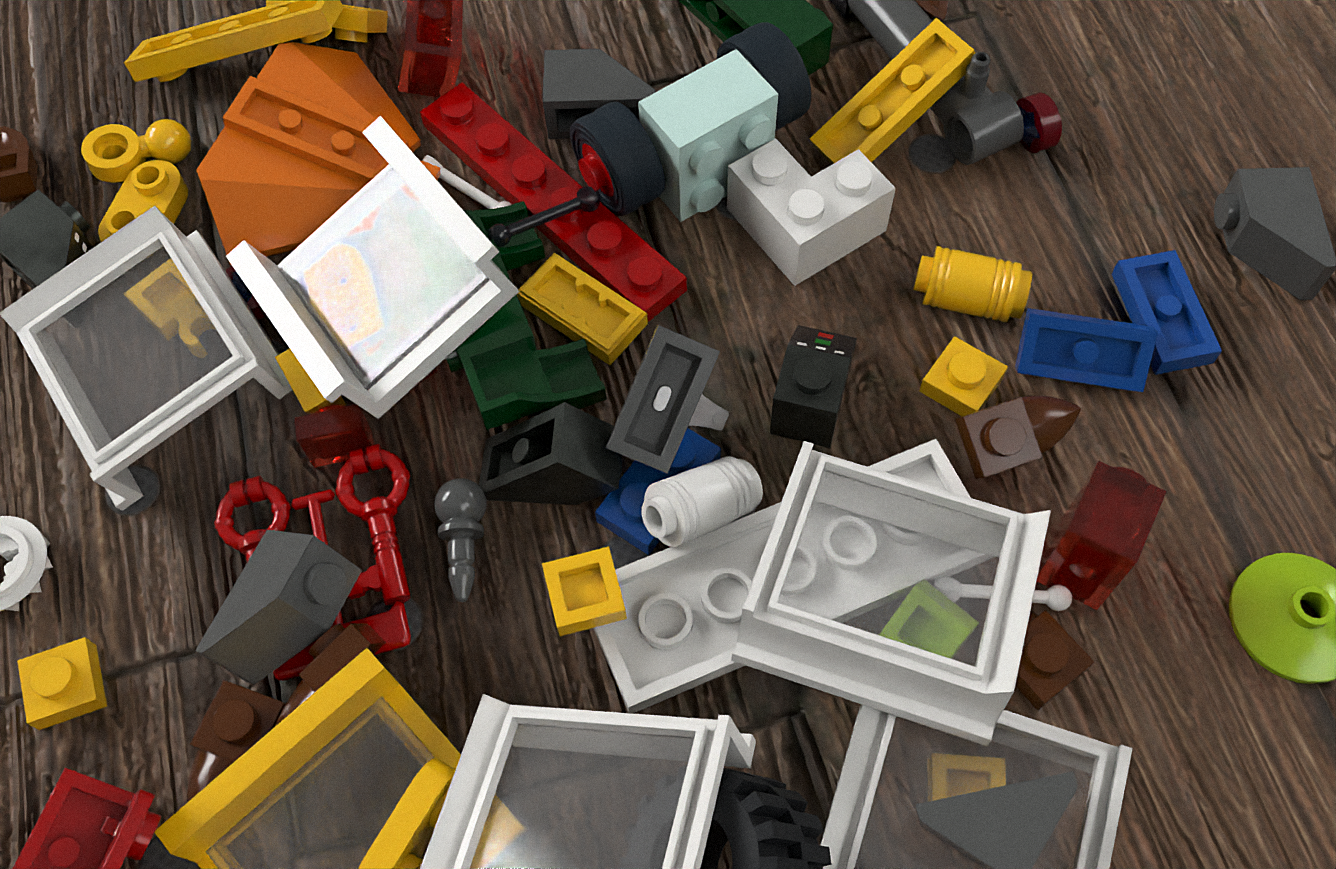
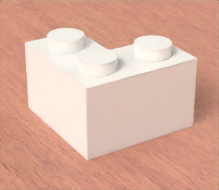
M775 138L728 165L727 209L793 285L796 286L887 231L896 188L859 149L811 177Z

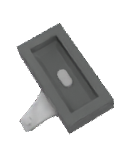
M657 324L608 439L606 448L668 474L688 426L722 430L729 412L702 394L720 351Z

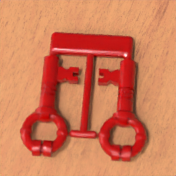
M380 444L367 446L366 451L363 448L352 450L349 452L350 458L339 471L335 492L328 489L292 499L291 506L285 494L277 486L264 481L260 475L247 478L246 482L245 480L230 483L229 491L219 502L214 525L225 544L246 555L247 562L266 530L283 532L286 530L291 507L295 510L308 507L313 535L327 545L320 504L333 501L335 494L341 505L349 513L367 522L374 555L376 556V565L360 573L348 598L352 600L363 597L368 590L382 591L384 604L392 605V607L387 612L344 624L340 610L331 628L339 623L345 629L351 623H367L386 642L374 655L409 645L411 633L404 602L408 601L411 597L402 555L399 551L400 546L396 536L397 532L393 517L397 514V508L406 498L410 485V471L407 470L405 463L397 455L381 449ZM369 466L372 471L387 467L392 473L391 480L394 482L390 494L387 497H373L365 503L358 500L354 495L355 489L352 485L354 475L368 473ZM268 499L272 504L271 512L274 514L269 527L266 530H251L244 535L238 533L233 527L234 519L232 518L234 508L249 505L251 501L256 503ZM316 641L274 670L275 678L279 681L299 677V674L314 660L308 651Z

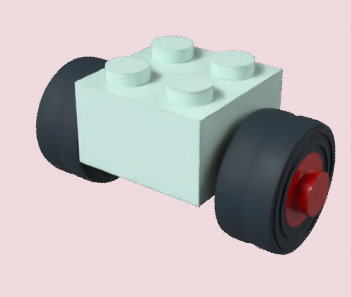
M762 22L745 29L742 33L725 40L718 48L717 60L638 102L639 120L626 106L619 102L607 103L593 113L577 119L570 127V138L580 172L587 185L592 187L595 192L599 191L600 201L604 206L617 216L627 215L637 210L641 205L647 204L658 197L662 199L680 222L698 212L709 211L722 198L727 196L728 165L774 140L775 131L802 117L808 111L812 97L809 76L800 54L784 32L771 23Z

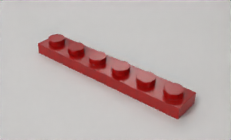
M463 82L420 111L423 126L507 202L515 204L524 201L529 217L577 198V192L583 188ZM601 202L595 211L585 212L579 209L536 227L588 275L645 311L648 322L687 291V277Z

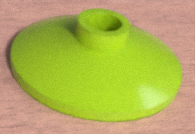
M1297 553L1272 554L1250 564L1234 582L1229 597L1230 622L1241 646L1260 666L1286 680L1304 684H1320L1336 680V569L1319 559ZM1300 600L1310 605L1318 618L1307 615L1301 608Z

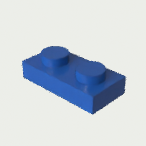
M1176 250L1119 260L1111 275L1132 323L1152 326L1158 331L1150 363L1154 374L1213 364L1221 354L1222 349Z
M1027 308L1015 369L1020 374L1143 392L1158 331L1152 326Z
M687 428L668 474L635 460L619 480V489L610 492L595 511L597 523L647 555H650L660 540L649 533L642 519V505L648 486L720 459L721 448Z

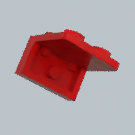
M64 768L12 869H120L125 857L140 861L161 819V815L148 811L155 794L142 789L135 794Z

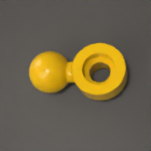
M171 119L155 121L148 127L145 135L138 136L127 126L108 124L94 129L84 138L81 153L91 173L96 178L111 183L123 182L131 170L146 162V158L152 157L155 160H164L172 164L184 160L191 149V137L182 124Z

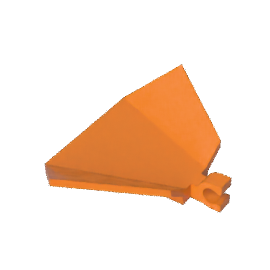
M291 41L278 44L257 78L249 76L224 114V128L196 171L226 255L243 240L266 257L295 250L389 164L362 133L379 116L388 123L412 152L421 146V139L356 52ZM421 161L438 180L440 167ZM406 184L401 188L410 198L422 203ZM381 207L349 236L373 231Z

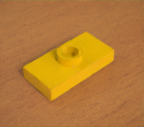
M553 253L518 289L520 292L517 293V297L521 306L574 342L585 339L588 351L608 365H611L648 324L645 311L556 253Z

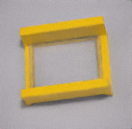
M366 648L166 820L154 833L171 855L195 862L200 869H358L369 848L420 769L433 758H438L456 769L461 754L400 683L379 662L372 652ZM496 794L494 795L470 869H487L521 835L527 832V829ZM427 848L422 854L421 859H424Z

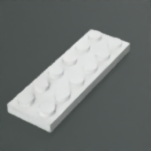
M937 439L868 466L971 498ZM781 502L735 520L711 533L677 547H669L615 569L627 619L594 627L593 629L629 713L638 712L745 666L731 661V657L737 642L742 609ZM812 502L778 603L843 624L908 596L912 589L923 580L932 586L936 579L951 578L995 558Z

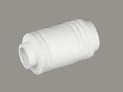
M726 456L649 485L642 505V519L652 536L658 538L667 546L677 547L711 533L735 520L753 514L762 500V483L757 471L749 462Z

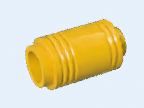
M936 246L933 257L921 256L914 291L924 293L922 305L937 306L945 310L978 317L984 316L987 319L991 318L992 320L1007 322L1009 317L1021 319L1029 296L1032 272L1021 270L1022 264L1018 262L1012 263L1008 260H997L994 257Z

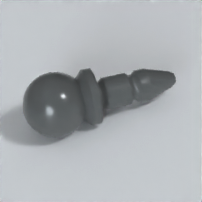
M456 478L441 486L436 494L434 506L438 518L443 523L438 528V537L449 541L448 563L451 567L448 569V578L456 600L463 603L468 600L475 579V568L472 566L475 562V544L473 540L484 536V527L479 522L485 514L487 501L484 491L477 483L465 478Z

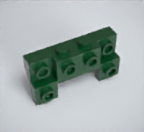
M524 201L495 209L464 210L487 238L488 231L494 224L508 226L529 217ZM426 209L408 215L406 218L431 286L420 290L430 318L433 319L482 273L429 210ZM534 228L512 236L509 243L504 247H497L494 239L490 240L499 251L491 260L509 280L507 271L546 258L543 243L538 238ZM517 294L446 358L451 373L463 369L486 430L542 410L547 411L564 402L582 409L607 400L605 385L603 381H600L592 363L585 339L553 348L537 350L533 333Z

